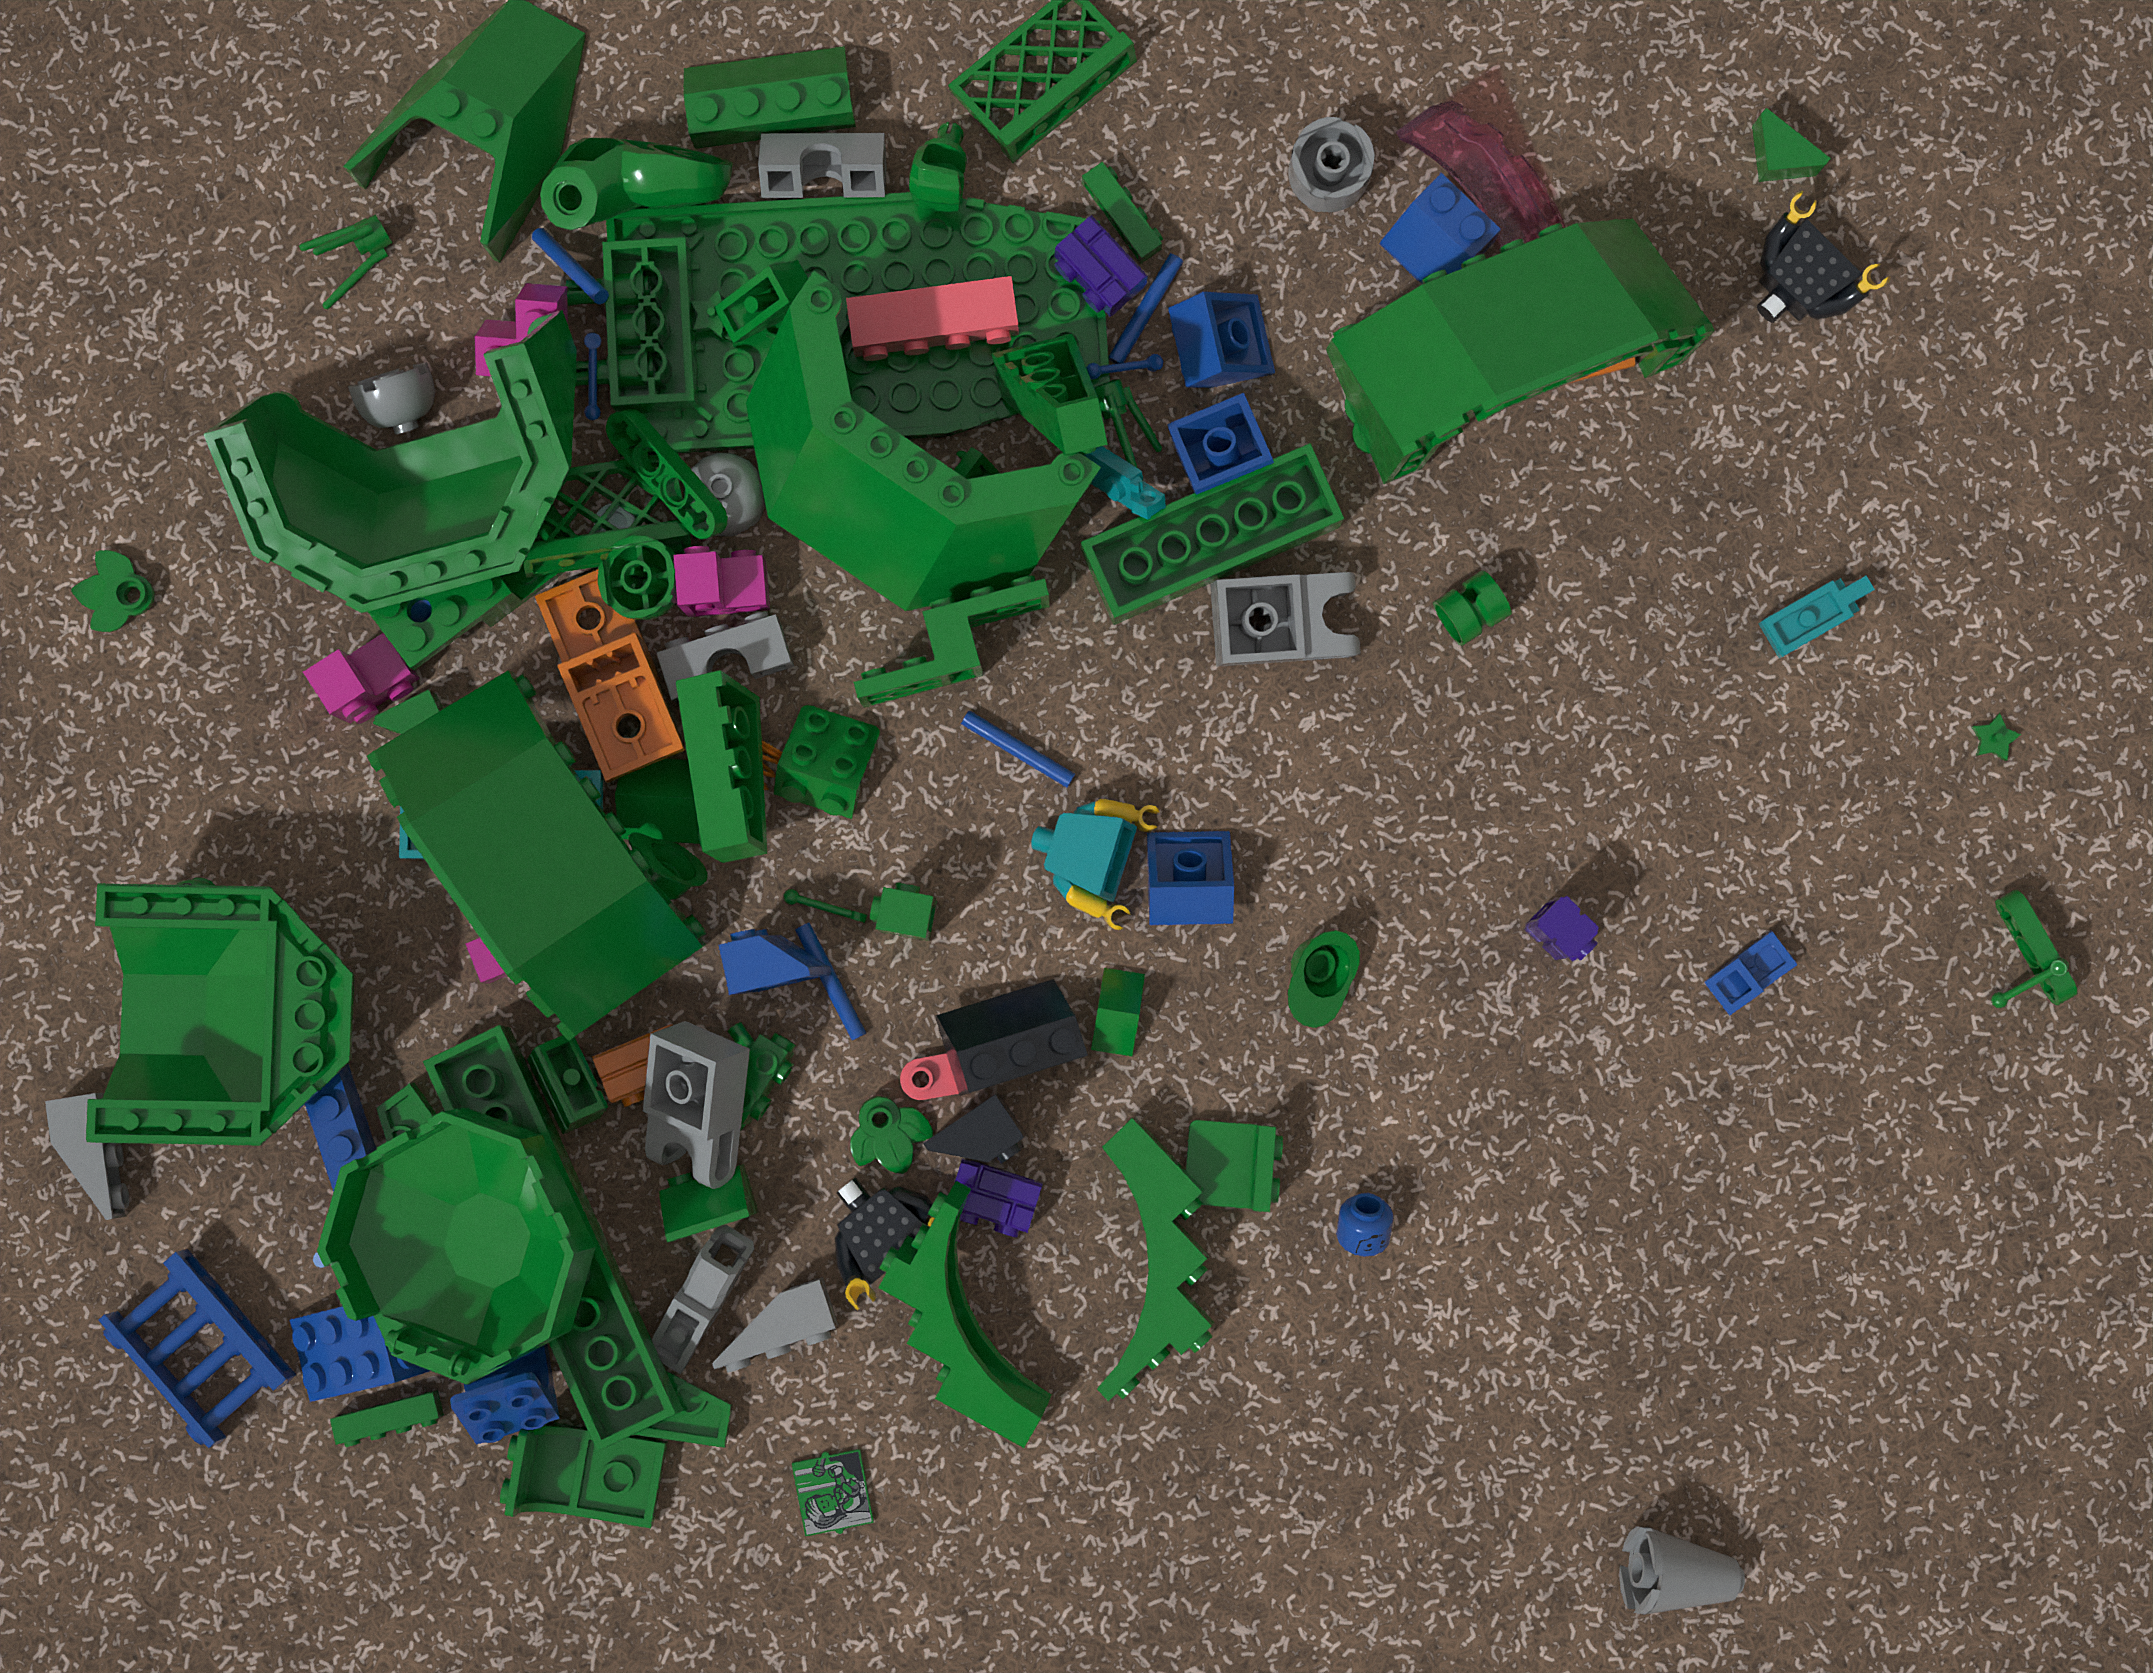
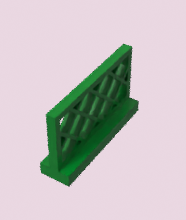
M1051 0L948 84L949 90L1001 146L1002 152L1012 163L1137 62L1133 41L1123 31L1119 33L1089 0H1074L1082 9L1081 21L1059 20V10L1071 0ZM1087 16H1089L1093 21H1087ZM1036 29L1051 30L1050 47L1028 46V35ZM1057 31H1080L1078 48L1056 47ZM1086 31L1104 32L1110 39L1101 48H1084ZM1005 54L1020 55L1018 72L996 71L997 61ZM1026 55L1048 56L1047 73H1026ZM1055 57H1077L1076 68L1069 74H1053ZM973 80L989 81L987 98L969 97L963 88ZM995 81L1017 82L1016 98H994ZM1024 82L1046 83L1045 93L1037 100L1022 99ZM979 107H986L985 113ZM992 108H1014L1013 120L999 130L991 121Z
M658 455L648 456L651 466L657 468L659 466ZM626 459L571 467L561 488L567 481L579 480L588 488L577 502L559 490L556 499L570 507L571 510L560 523L546 516L544 524L554 531L547 540L533 543L523 563L526 578L599 567L602 559L606 560L608 554L613 550L610 547L616 541L631 535L654 538L668 545L675 554L684 553L685 548L691 547L690 532L678 518L677 520L659 522L649 515L661 499L637 472L635 474L631 472L635 471V469ZM619 473L630 481L619 495H616L602 486L601 483L608 475ZM676 478L674 481V489L677 495L682 499L678 478ZM636 485L653 495V498L643 510L625 500ZM595 491L612 501V504L601 517L584 507ZM619 506L637 517L628 528L619 529L608 522ZM578 513L595 523L588 534L576 535L567 529Z

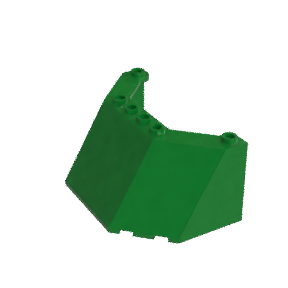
M1633 218L1575 223L1565 228L1562 227L1561 223H1558L1539 232V238L1524 243L1523 239H1517L1504 245L1499 249L1500 254L1486 259L1484 254L1474 256L1461 264L1462 269L1447 274L1445 269L1434 272L1422 280V285L1359 323L1350 324L1333 333L1334 338L1328 344L1326 352L1360 431L1364 435L1366 445L1382 482L1387 484L1421 470L1441 444L1464 432L1462 426L1469 423V419L1476 416L1478 422H1482L1508 407L1632 357L1646 355L1638 364L1646 379L1682 364L1715 331L1713 325Z
M813 271L790 304L746 400L768 519L905 612L929 607L931 602L943 598L953 597L955 602L970 599V592L984 587L994 586L995 592L1011 588V581L1030 576L1089 489L1101 467L1081 453L1076 452L1068 455L1061 453L1049 465L966 479L852 401L840 339L850 324L838 315L842 304L838 288L829 280Z
M563 310L535 319L529 326L527 336L520 342L488 350L483 354L502 405L496 417L376 450L304 411L300 402L292 394L276 391L255 397L205 432L203 435L251 554L268 564L272 561L292 572V577L323 593L328 591L347 601L345 605L360 613L519 571L571 468L577 349Z
M507 670L367 755V758L376 772L380 769L384 771L386 776L380 779L379 782L391 805L394 808L400 805L404 811L397 816L401 827L495 960L515 985L523 980L529 985L531 989L526 992L528 998L547 1018L554 1013L561 1021L557 1027L569 1041L704 947L706 944L702 937L707 933L693 914L686 918L647 873L651 865L637 846L630 850L621 836L626 833L622 823L612 811L606 815L596 802L602 796L588 776L580 779L571 765L577 761L562 740L558 743L555 742L535 707L532 697L537 695V692L523 673L517 677L514 672Z

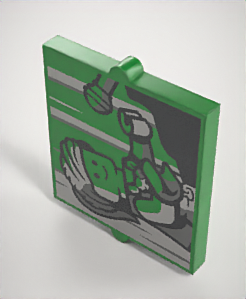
M860 1449L831 1455L828 1451H824L821 1457L791 1463L805 1537L830 1531H836V1533L841 1534L845 1528L874 1523Z

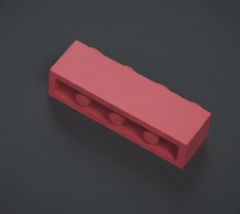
M1012 276L846 298L855 357L863 356V359L866 361L885 359L888 357L889 352L904 351L906 355H920L927 353L929 347L945 345L948 350L963 349L969 347L971 341L986 340L988 344H1002L1011 341V336L1019 335Z

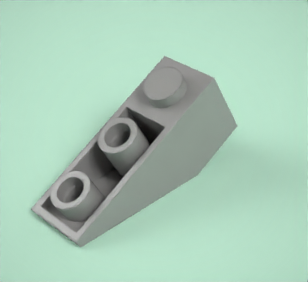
M104 1093L45 1101L52 1146L106 1220L126 1217L124 1208L129 1206V1192L127 1186L121 1183L119 1167L123 1165L124 1161L121 1144L86 1142L88 1099H102Z
M820 1277L781 1291L712 1363L713 1368L717 1369L725 1366L727 1373L751 1365L749 1357L765 1352L767 1359H771L792 1351L791 1343L806 1339L807 1345H812L831 1338L830 1330L835 1329L839 1324L824 1278Z

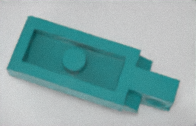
M1103 446L1098 447L1092 453L1084 455L1101 467L1091 484L1106 493L1113 501L1120 502L1132 510V513L1147 520L1161 509L1166 508L1165 494L1144 482L1142 471Z
M1867 575L1847 587L1841 578L1835 582L1832 580L1758 624L1780 659L1853 617L1854 613L1860 610L1855 601L1875 589Z

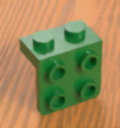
M803 706L777 764L773 794L793 803H802L821 809L830 815H840L852 819L858 804L862 779L879 739V728L815 706Z
M1205 1120L1192 1121L1189 1125L1186 1171L1205 1190L1198 1197L1203 1202L1202 1205L1248 1208L1253 1211L1270 1212L1271 1203H1278L1280 1178L1273 1177L1274 1161H1281L1283 1136L1276 1135V1127L1269 1125Z

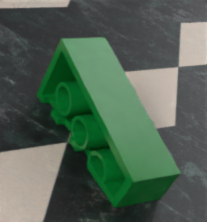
M1073 333L992 353L1002 399L1065 455L1076 452L1085 455L1094 452L1100 446L1108 445L1098 396Z
M721 670L676 680L699 827L698 839L702 852L721 863L768 854L760 697Z

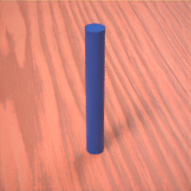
M537 228L532 233V240L596 304L606 302L609 296L608 291L544 228Z
M1172 253L1168 255L1108 356L1111 362L1115 364L1125 362L1183 264V260Z
M970 710L961 722V725L1068 788L1075 776V773Z
M810 922L795 929L805 951L830 966L832 975L820 977V980L851 1040L853 1041L865 1035L866 1031Z

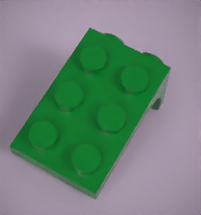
M547 1422L538 1429H520L519 1434H513L510 1440L507 1459L513 1461L511 1478L504 1479L500 1493V1504H506L505 1516L514 1517L522 1512H552L651 1529L654 1524L668 1441L631 1435L607 1448L597 1451L587 1428Z

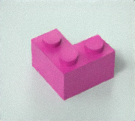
M526 283L515 299L516 322L486 319L475 335L476 375L491 377L483 354L488 350L523 340L527 336L529 326L538 317L563 310L568 324L567 286Z
M693 546L685 548L684 554L674 555L677 605L688 617L770 610L767 562L763 555H756L755 550L731 552V558H720L716 551L710 552L707 546Z
M384 633L351 654L338 649L303 671L329 714L350 724L354 721L357 724H361L371 719L379 712L377 709L378 705L389 698L392 701H397L405 697L414 689L411 684L420 679L415 670L409 668Z

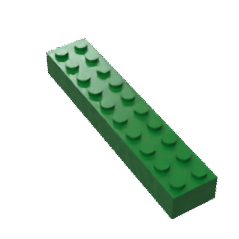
M498 1025L424 1060L425 1068L445 1111L468 1108L543 1135L596 1246L572 1330L549 1342L596 1450L600 1451L683 1411L511 1028Z

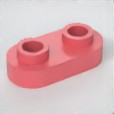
M947 1053L914 1059L907 1063L901 1072L900 1083L902 1089L913 1099L926 1100L959 1094ZM924 1071L928 1074L929 1082L925 1087L915 1085L913 1077L916 1072Z

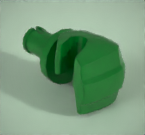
M949 122L943 123L938 129L937 138H933L925 142L924 145L919 146L915 153L909 174V191L914 202L923 209L944 212L959 210L960 199L964 189V172L967 165V157L960 146L964 138V132L956 123L952 124L949 134L947 133Z

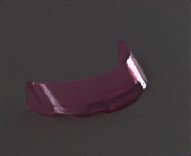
M1452 100L1433 105L1396 131L1401 141L1416 147L1441 165L1461 185L1477 207L1501 228L1497 236L1501 247L1517 239H1523L1524 243L1539 238V232L1558 223H1561L1563 228L1566 227L1555 202L1547 192L1546 186L1523 155L1514 156L1503 143L1504 134L1491 123L1481 125L1464 114L1463 105Z

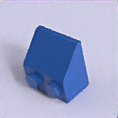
M1440 173L1410 204L1379 244L1413 277L1423 284L1422 280L1434 272L1445 269L1447 274L1462 269L1461 264L1466 260L1484 254L1495 242L1501 228L1446 176Z
M1202 292L1168 308L1172 332L1181 363V372L1184 376L1186 387L1213 388L1275 374L1257 294Z
M1244 393L1167 424L1176 453L1196 495L1274 463Z
M1230 831L1147 833L1149 925L1233 924L1234 877Z
M750 929L730 934L732 942L718 945L729 995L756 993L832 975L830 966L782 935H768L767 929L757 931Z

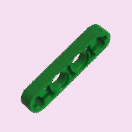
M630 408L612 413L608 417L606 433L612 445L692 535L699 539H707L721 534L726 529L728 516L721 502L638 410ZM649 448L653 449L658 455L659 466L657 469L649 463ZM676 478L682 481L685 486L686 493L684 499H681L675 492L674 481Z

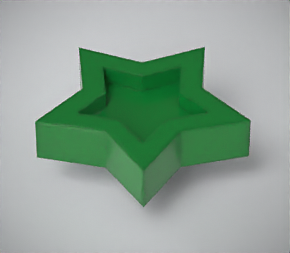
M719 290L707 301H691L698 315L693 332L710 330L723 339L725 327L714 309L722 301Z
M2000 713L1988 725L1972 726L1979 739L1976 756L1993 753L2002 760L2008 761L2009 744L2021 734L2006 728Z

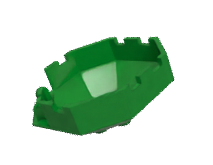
M468 1108L441 1111L427 1119L428 1122L411 1131H405L376 1147L377 1150L363 1158L355 1159L340 1168L317 1253L324 1267L331 1265L341 1286V1288L335 1291L349 1319L357 1321L374 1316L385 1340V1346L388 1347L392 1356L469 1385L572 1330L596 1246L543 1135Z

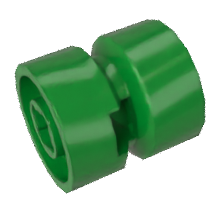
M1484 570L1462 583V591L1459 592L1452 589L1433 602L1440 621L1453 640L1460 646H1464L1481 635L1483 625L1492 628L1512 614L1511 607L1504 593L1495 580Z

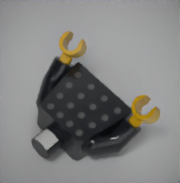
M1799 191L1794 195L1790 203L1791 211L1783 213L1765 238L1760 260L1761 268L1765 273L1760 278L1759 283L1769 294L1757 305V310L1762 317L1771 323H1774L1786 311H1789L1798 321H1801L1806 316L1819 320L1843 315L1869 295L1868 291L1870 289H1880L1885 287L1890 281V276H1888L1880 284L1874 283L1870 275L1875 268L1881 265L1880 263L1868 266L1862 275L1808 219L1803 221L1802 224L1800 223V218L1809 217L1817 205L1815 200L1810 209L1806 211L1798 209L1796 200L1801 197L1804 191Z
M854 1178L836 1193L851 1212L850 1215L837 1224L839 1231L834 1240L837 1267L846 1286L845 1295L856 1310L860 1309L857 1304V1298L861 1293L866 1292L872 1302L876 1300V1294L866 1280L871 1285L886 1273L879 1268L891 1246L899 1250L907 1235L912 1238L916 1237L923 1223L931 1227L935 1218L928 1215V1212L933 1202L926 1195L901 1186L893 1187L892 1189L885 1186L871 1197L857 1178Z

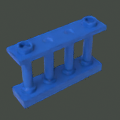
M188 1249L176 1251L163 1262L170 1271L168 1273L169 1279L125 1318L118 1311L104 1314L98 1321L105 1328L103 1333L106 1339L115 1348H123L188 1424L185 1428L190 1437L198 1444H205L210 1448L221 1443L226 1438L217 1426L262 1386L265 1388L270 1387L273 1391L290 1382L296 1376V1373ZM180 1291L185 1293L187 1291L197 1302L195 1305L196 1311L151 1350L136 1333V1330ZM207 1323H215L225 1335L222 1338L223 1343L184 1378L178 1381L163 1362ZM242 1354L252 1366L250 1369L251 1374L209 1412L205 1413L190 1394L234 1355L240 1356Z

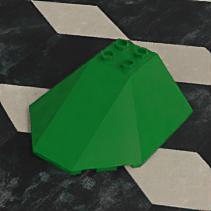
M98 883L95 926L110 927L123 972L120 1054L103 1098L88 1099L86 1142L263 1145L351 1061L355 974L272 887Z

